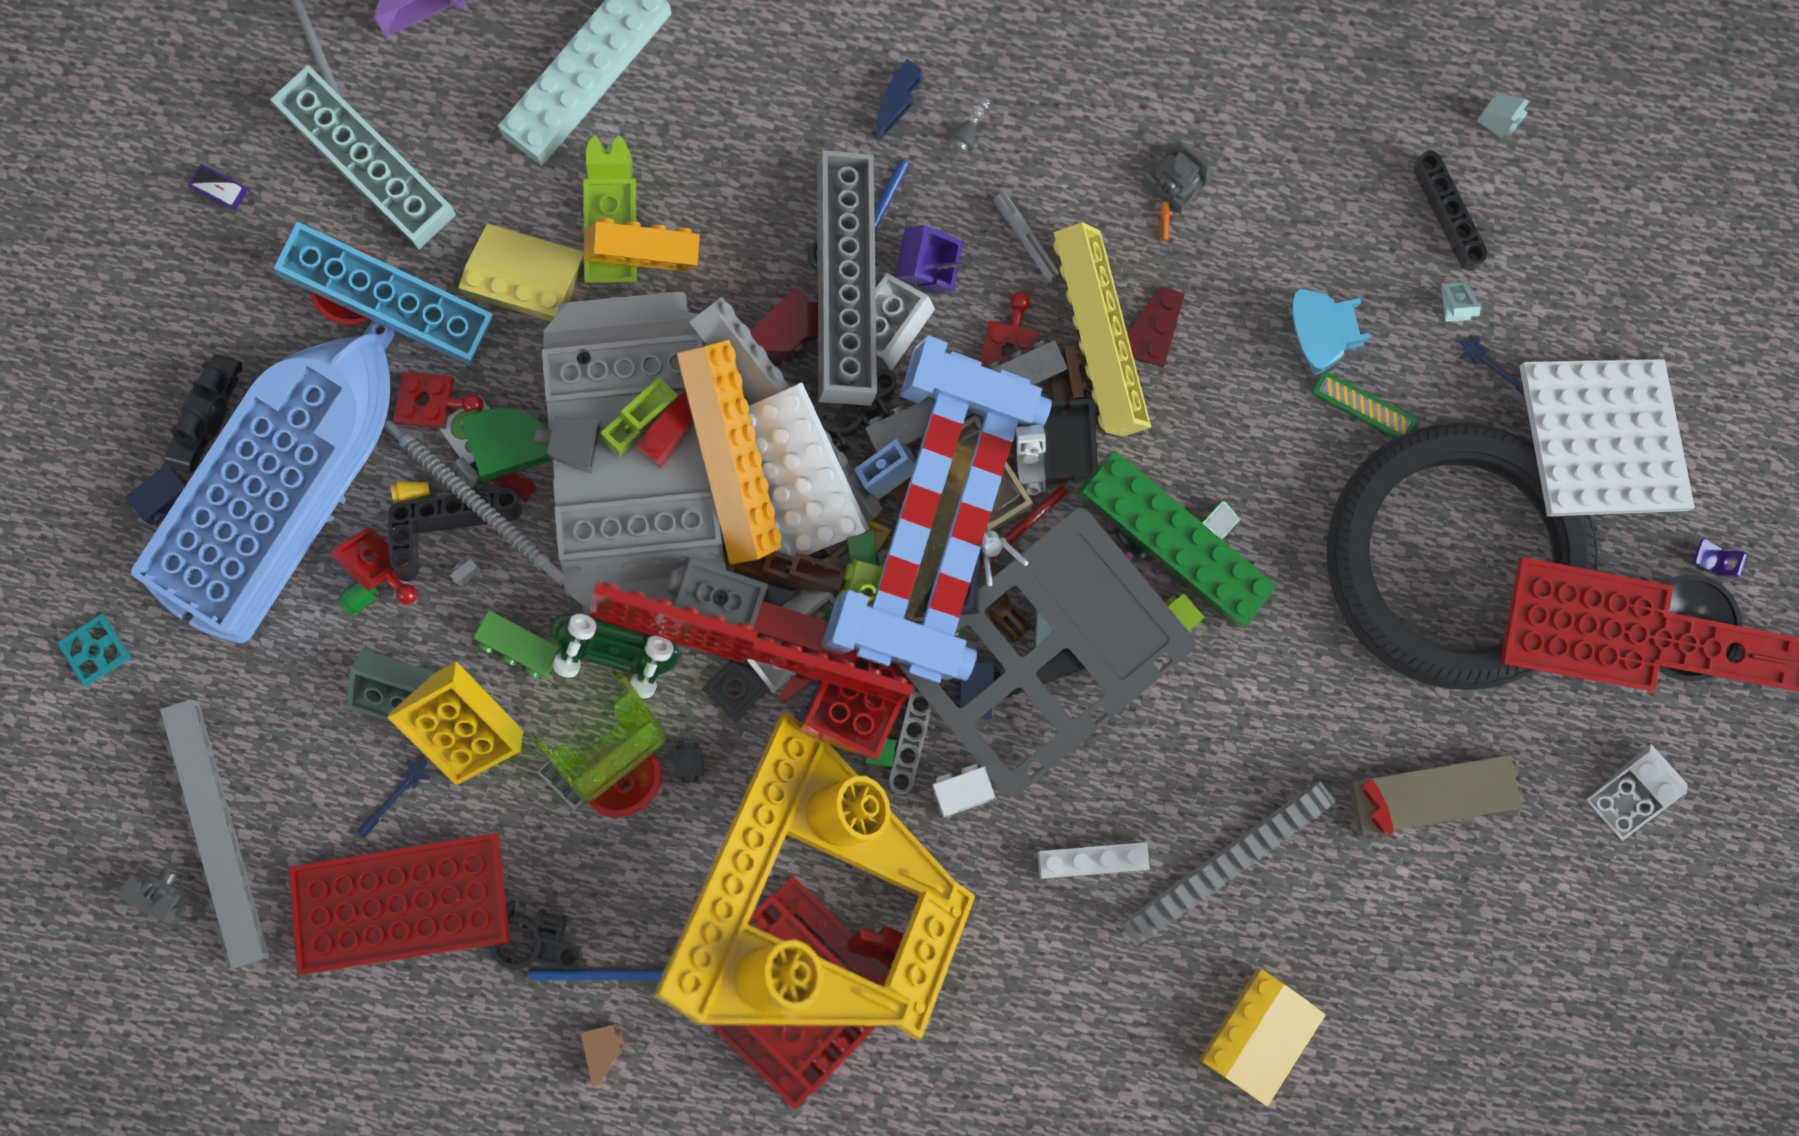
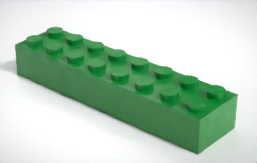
M1117 451L1107 453L1075 493L1236 628L1246 627L1277 587L1276 584Z

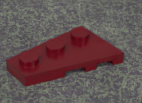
M1162 286L1158 288L1127 333L1135 360L1164 368L1185 293Z

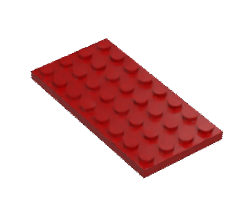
M497 833L288 867L297 975H309L510 943L500 838Z

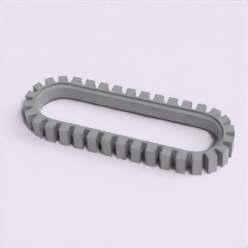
M1321 781L1313 784L1276 809L1268 817L1258 822L1257 825L1247 830L1243 835L1236 838L1228 846L1218 851L1214 856H1211L1189 874L1182 877L1174 885L1164 890L1163 893L1153 898L1149 903L1142 906L1137 912L1128 917L1121 924V927L1134 945L1149 939L1158 931L1167 927L1172 921L1181 917L1183 913L1192 909L1197 903L1210 896L1212 892L1221 888L1226 882L1232 880L1241 871L1261 859L1270 850L1276 848L1281 842L1294 835L1296 831L1305 827L1310 821L1317 818L1334 804L1335 800Z

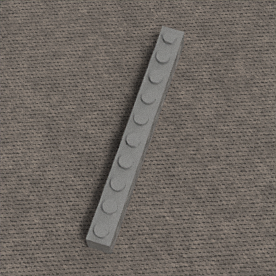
M722 297L689 321L706 345L730 340L736 354L735 363L737 371L742 378V391L751 404L790 388L783 378L780 369L772 364L764 348L756 343L748 327L740 322L734 314L732 306L725 302ZM825 431L865 521L868 523L883 508L880 506L879 500L864 488L858 475L848 464L846 456L836 448L830 435Z
M190 699L160 709L162 717H159V722L163 732L167 733L169 740L166 743L168 754L171 758H174L176 766L173 769L174 777L182 787L183 793L180 794L183 807L188 809L190 819L187 820L188 828L196 838L195 853L198 860H202L204 867L202 879L204 884L209 886L211 893L209 904L211 910L217 914L218 923H216V930L219 937L223 938L226 949H223L224 959L228 965H231V968H240L270 958L199 702Z

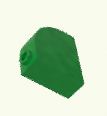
M493 408L482 412L480 410H473L461 418L462 426L482 483L553 461L547 455L548 446L535 444L534 442L536 429L546 428L539 420L526 412L513 408Z

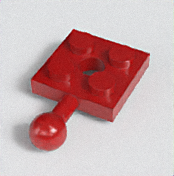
M1016 292L1011 296L1010 306L1013 311L1010 324L989 320L980 357L981 366L986 367L996 361H999L1002 365L1010 361L1009 358H1005L1001 354V349L1005 345L1013 346L1016 352L1022 350L1024 354L1033 350L1032 345L1037 343L1040 332L1020 327L1022 314L1030 306V298L1026 293Z
M402 372L393 422L397 425L446 429L449 408L464 409L466 413L473 410H480L481 412L484 403L482 398L476 394H470L464 399L452 398L455 381L452 376ZM428 394L429 402L424 406H419V398L422 395Z
M367 527L333 549L330 556L367 591L385 581L396 591V598L401 604L409 605L417 599L416 588L411 584H403L393 575L395 572L389 561V545L370 527ZM363 556H370L374 562L367 561Z

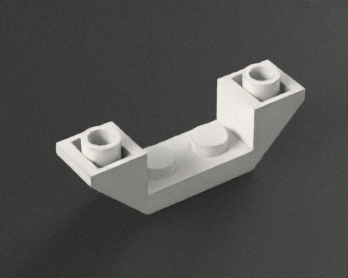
M1043 425L1016 427L1018 480L1028 495L1046 492L1043 463L1046 445Z

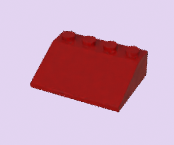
M857 656L855 668L861 670L866 668L876 669L881 672V676L888 678L899 676L907 679V683L911 684V680L902 671L899 664L890 661L889 666H884ZM821 681L799 731L821 742L877 760L901 705Z

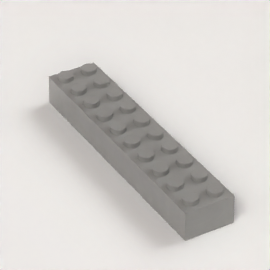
M822 150L817 164L818 402L871 406L877 394L874 155Z

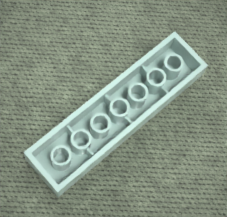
M605 0L501 121L498 128L502 136L539 165L543 166L671 15L669 2L666 0Z
M309 65L270 99L278 111L419 250L456 216L451 205Z

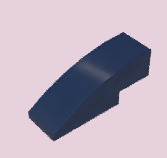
M908 58L894 75L882 99L876 125V139L879 141L913 106L914 96L911 92L923 79V71Z

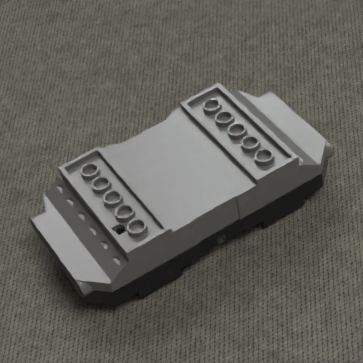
M668 292L559 304L558 314L544 329L542 349L549 430H552L553 420L556 417H594L600 420V432H602L620 416L622 409L659 377L679 397L686 388L677 353L706 345L689 323L698 314L687 311L686 294L683 292ZM695 424L662 468L640 454L636 448V445L643 436L618 458L600 441L599 434L592 473L553 460L558 557L561 562L562 573L568 577L564 584L565 592L583 607L584 615L589 616L592 595L596 583L601 585L603 582L612 583L619 587L618 590L627 593L630 590L638 591L645 594V598L654 601L657 598L671 601L666 591V585L671 572L682 567L685 558H691L727 571L726 546Z

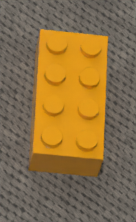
M600 218L599 222L596 221L585 229L583 261L686 272L698 265L700 234L692 233V229L676 228V231L666 230L664 225H651V228L641 227L639 222L627 221L625 225L615 224L613 219Z

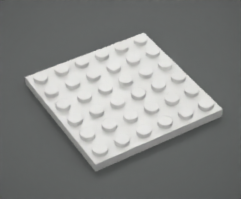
M1665 359L1524 362L1519 366L1547 516L1690 511L1695 508Z

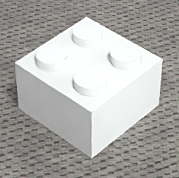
M977 764L962 769V775L953 777L952 773L936 778V784H933L932 789L943 818L995 799L985 767L978 768Z

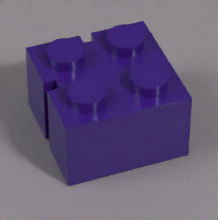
M926 225L905 228L895 278L912 285L917 284V287L932 293L954 291L958 268L938 269V267L959 264L964 241Z

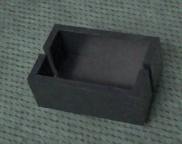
M1065 400L1051 401L1048 418L1043 426L1046 445L1043 459L1046 485L1067 484L1069 478H1072V483H1084L1098 466L1094 400H1070L1068 411H1063Z

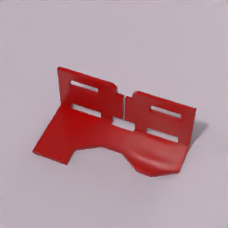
M515 473L504 475L505 479L503 477L495 479L501 485L495 482L494 479L490 480L501 488L514 490L525 503L528 501L530 494L536 489L532 481L520 478ZM511 479L515 482V485L511 484L508 480ZM518 486H519L520 488H522L523 490H525L526 493H524L522 490H520V489L518 488Z

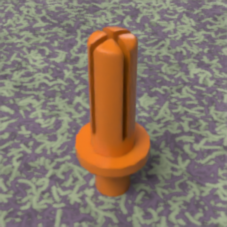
M1161 202V212H1157V215L1160 216V240L1168 241L1169 216H1172L1173 212H1169V202Z

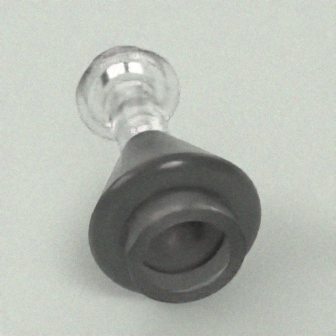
M981 97L972 100L971 104L974 109L968 119L947 133V138L949 139L948 146L960 154L964 155L967 151L974 150L976 124L983 112L989 113L990 103Z

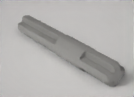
M1005 192L998 194L994 199V203L1042 273L1049 281L1057 278L1060 270L1012 200Z

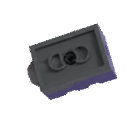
M685 558L683 566L671 572L666 585V591L674 607L683 609L684 606L699 610L700 615L707 617L718 615L725 618L727 623L733 625L744 623L754 628L768 584L691 558Z

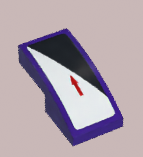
M202 164L188 184L196 192L210 197L217 203L236 211L248 191V188Z

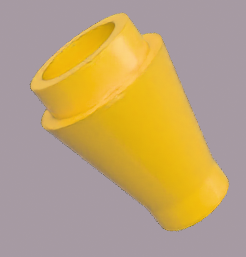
M396 480L397 483L390 484L393 504L430 497L428 481Z

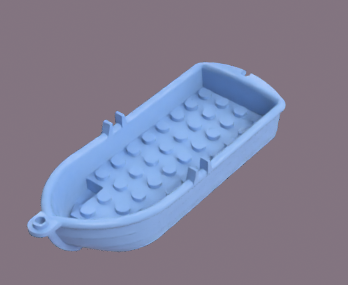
M372 321L362 336L331 340L298 351L268 368L255 380L132 567L131 573L133 577L140 580L152 595L171 613L183 620L187 613L190 612L193 614V618L189 622L190 626L223 640L244 643L252 637L324 524L334 520L335 517L331 513L339 502L345 503L344 493L369 458L379 440L390 401V374L384 350L392 341L395 335L394 330L385 327L384 333L379 335V329L385 326Z

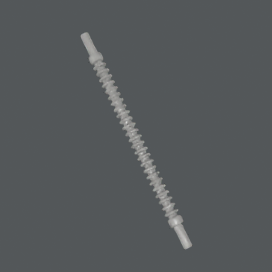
M391 420L385 422L383 428L398 440L399 446L407 451L409 455H412L413 459H417V462L422 464L423 468H427L428 472H432V475L437 477L438 481H442V484L447 486L448 490H452V493L457 495L458 499H462V502L467 504L468 508H472V511L477 513L479 517H482L483 521L487 522L489 526H492L493 530H498V534L503 535V538L508 540L509 544H513V547L518 549L519 553H523L525 558H529V562L533 563L538 570H544L560 585L566 583L568 577L551 563V558L546 553H542L541 549H537V546L532 544L531 540H526L525 535H521V532L516 530L515 526H511V523L506 521L505 517H501V514L496 512L495 508H491L489 503H485L484 499H480V495L475 494L474 490H470V486L465 485L464 481H460V478L455 476L454 472H450V469L447 467L445 468V464L440 463L439 459H435V455L430 454V451L426 450L411 434H405Z

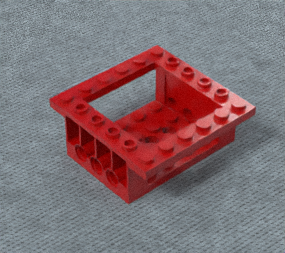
M794 876L751 915L748 925L782 941L796 940L806 944L817 957L849 971L793 916L796 912L857 974L870 982L884 987L890 970L878 959L848 952V942L854 935ZM774 957L772 963L777 965L776 958ZM783 993L782 998H783L784 1000L788 1001V1000L785 998L784 993ZM709 1024L795 1110L811 1093L813 1094L877 1027Z

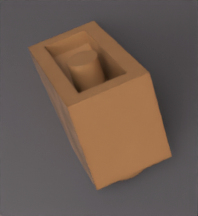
M616 1024L581 1032L592 1087L602 1083L621 1052L620 1045H624L621 1028L617 1029Z

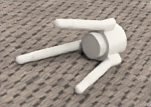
M992 530L985 531L981 544V555L984 560L988 586H992L989 558L997 556L1002 548H1005L1024 566L1028 565V561L1008 544L1006 538H999L998 534Z

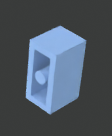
M896 438L854 470L864 488L877 499H880L912 476L916 459L910 449Z

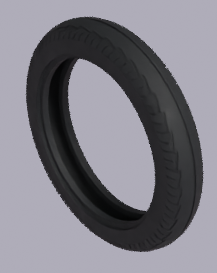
M1445 423L1410 431L1389 441L1371 454L1350 477L1337 500L1330 521L1327 539V567L1336 603L1346 623L1359 641L1383 663L1411 679L1436 687L1456 690L1486 689L1519 680L1536 670L1501 664L1503 643L1475 649L1445 646L1417 634L1390 610L1376 585L1370 562V537L1376 514L1382 502L1396 484L1418 471L1441 465H1466L1481 468L1506 479L1532 502L1547 529L1552 547L1553 563L1598 571L1597 540L1591 516H1547L1534 445L1515 434L1495 427L1473 423Z

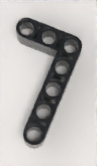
M510 488L475 492V494L480 495V499L486 501L485 503H489L491 508H495L496 512L501 514V517H505L506 521H514L522 514V507L517 494ZM457 495L394 503L388 511L389 561L396 576L402 581H411L417 577L419 573L418 533L487 525V522L483 521L482 517L473 512L472 508H468L467 504L463 503L462 499H458ZM512 503L510 506L504 507V505ZM408 539L405 543H400L401 541ZM408 563L406 566L400 567L402 564Z

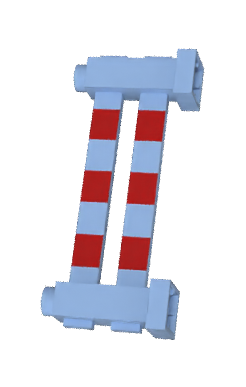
M927 336L914 348L900 397L920 403L929 396L934 398L935 402L876 589V597L870 608L867 607L868 596L851 590L838 595L821 648L838 654L855 649L858 650L856 654L858 657L884 666H889L891 661L908 667L907 673L934 683H940L941 679L949 680L952 678L966 681L973 670L976 650L965 647L966 640L954 637L1016 427L1044 426L1052 402L1050 399L1040 396L1042 388L1031 385V380L1004 370L999 372L981 366L982 362L953 351L947 354L945 353L947 342ZM970 411L985 418L922 625L903 618L966 412Z

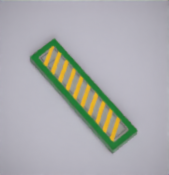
M1327 371L1323 372L1311 394L1393 438L1412 431L1418 420Z

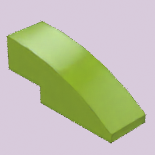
M660 377L657 378L620 411V416L600 432V441L620 458L649 430L652 424L678 398V394Z

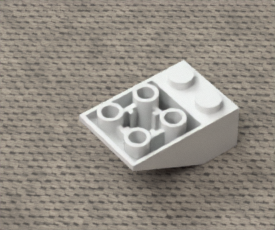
M1651 744L1633 757L1588 797L1586 801L1623 841L1686 794L1688 784Z

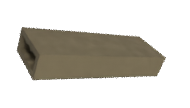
M1511 755L1372 778L1388 805L1393 830L1521 809V803L1524 802L1522 789L1517 786L1516 781L1518 767L1516 762L1512 761ZM1370 779L1348 783L1359 836L1380 832L1367 816L1375 808L1359 789L1361 784Z

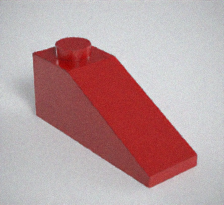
M686 390L652 424L636 445L640 454L660 468L663 467L694 425Z

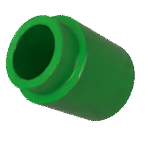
M355 581L340 593L341 597L337 601L348 615L358 614L378 598L375 594L378 589L374 587L367 591L358 581Z

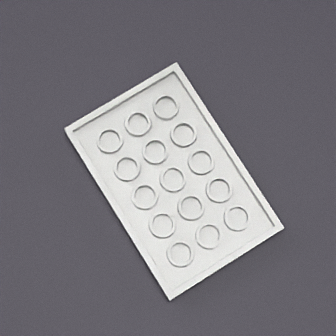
M799 383L749 405L748 415L750 423L755 430V443L757 451L762 458L761 467L763 475L768 482V495L770 503L775 510L774 519L776 527L781 534L782 548L776 551L795 557L796 552L808 555L847 539L846 537L859 535L869 530L803 383Z

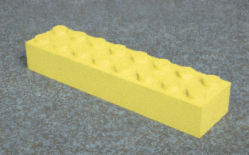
M1083 222L1054 232L1056 240L1053 243L1054 249L1061 259L1060 273L1067 282L1068 290L1066 291V296L1070 305L1073 306L1075 314L1072 317L1074 326L1080 333L1079 347L1083 355L1086 356V374L1092 380L1094 387L1092 397L1095 404L1099 407V424L1106 433L1121 437L1152 428L1101 231Z

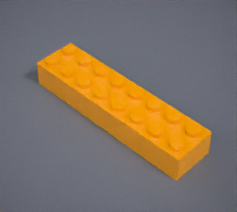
M730 340L679 352L677 357L730 564L760 559L782 548L781 534L776 527L774 519L775 510L770 503L768 482L763 475L761 467L762 458L757 451L755 430L750 423L748 415L749 406L746 399H744L742 378L737 371L735 363V350L731 346Z

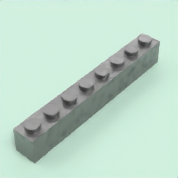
M1046 339L1033 344V350L1024 354L1020 350L1008 356L1010 361L1002 365L999 361H996L985 367L996 372L1004 370L1031 380V385L1041 383L1068 369L1055 340L1047 343ZM928 396L920 403L915 402V405L906 408L904 404L891 410L892 416L882 419L880 415L867 421L868 427L863 432L873 453L876 454L896 438L904 445H907L924 437L935 399ZM967 411L965 417L970 416L974 413Z

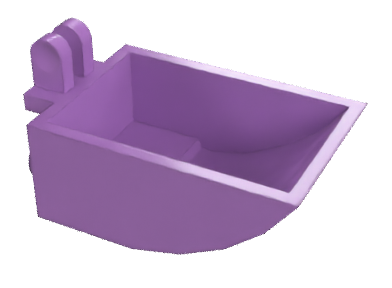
M379 0L374 18L386 37L450 6L455 5L457 9L461 10L465 7L464 0Z

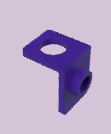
M1700 539L1693 562L1716 576L1739 577L1747 553L1744 551L1723 550L1706 539ZM1736 557V566L1732 570H1727L1728 561Z

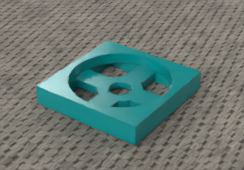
M103 613L56 642L84 687H88L132 658ZM102 628L108 634L96 640L92 638L88 629ZM77 637H79L83 644L82 651L73 656V645ZM115 644L117 647L116 658L108 663L103 655L104 650ZM92 645L98 647V653L95 655L89 653V648ZM91 660L94 661L99 670L95 673H87L81 670L79 666Z

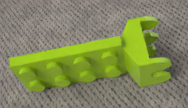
M593 136L586 147L588 179H583L584 242L585 229L596 221L599 222L600 218L613 219L615 224L625 225L627 221L637 222L636 179L632 178L633 159L630 150L627 148L624 139L620 136H617L613 141L612 149L607 148L606 150L602 147L597 136ZM584 261V283H637V267Z

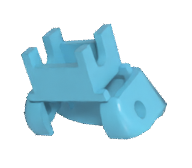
M1300 289L1295 293L1292 301L1294 327L1302 353L1315 376L1336 364L1343 357L1345 350L1362 347L1364 345L1363 342L1371 338L1369 333L1360 335L1354 313V307H1358L1361 304L1360 298L1334 303V299L1329 298L1327 293Z

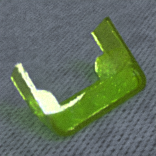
M616 670L610 673L625 692L614 704V714L621 723L581 755H578L573 748L567 745L558 746L553 751H550L545 743L534 733L529 736L575 794L585 801H592L599 797L659 749L666 740V732L627 678Z

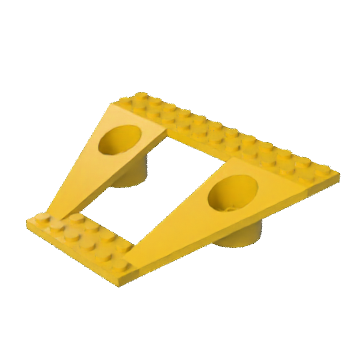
M787 712L783 713L778 719L654 996L697 1024L895 1026L914 1040L922 1039L975 895L958 884L890 811L886 793L875 780L866 776H858L830 744L800 732L799 729L802 723ZM786 835L919 896L884 987L817 957L806 944L796 940L782 941L748 925V921ZM774 957L776 958L777 965L772 963ZM784 992L786 993L788 1001L782 998Z

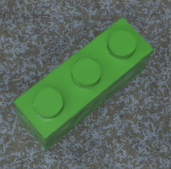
M490 610L474 636V639L480 642L478 645L480 649L490 654L494 650L503 654L501 660L514 667L517 662L526 667L524 672L537 679L540 675L548 677L553 668V661L556 655L560 653V650L554 644Z

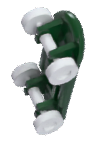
M560 614L554 618L550 625L549 633L551 640L560 650V653L556 655L553 661V669L557 674L568 678L576 676L581 667L579 659L620 671L635 673L629 683V689L635 696L640 698H650L653 696L657 688L655 680L658 675L670 671L679 660V649L674 642L593 619L584 614Z

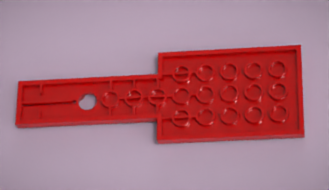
M1519 557L1500 659L1501 664L1655 692L1659 666L1799 692V667H1797L1799 666V637L1669 613L1674 587L1671 585L1526 557ZM1733 642H1737L1738 646L1743 649L1742 658L1735 663L1730 662L1726 657V649Z
M603 582L602 585L597 583L595 585L589 614L591 618L647 635L658 636L677 644L737 662L745 663L746 659L754 660L900 705L911 696L913 685L908 684L905 678L881 676V672L876 669L866 668L861 670L855 668L854 663L840 660L839 663L828 660L829 656L823 653L813 652V655L802 652L803 649L796 645L787 644V647L776 644L777 641L770 637L761 636L758 639V632L753 631V627L748 624L737 623V625L727 623L725 618L718 615L707 617L700 615L699 610L684 606L683 609L674 607L672 602L665 599L657 598L654 601L645 598L646 595L638 591L630 590L629 593L618 590L619 587L612 583Z

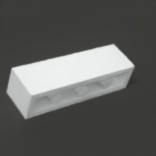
M1147 842L1037 852L1040 879L1150 870Z

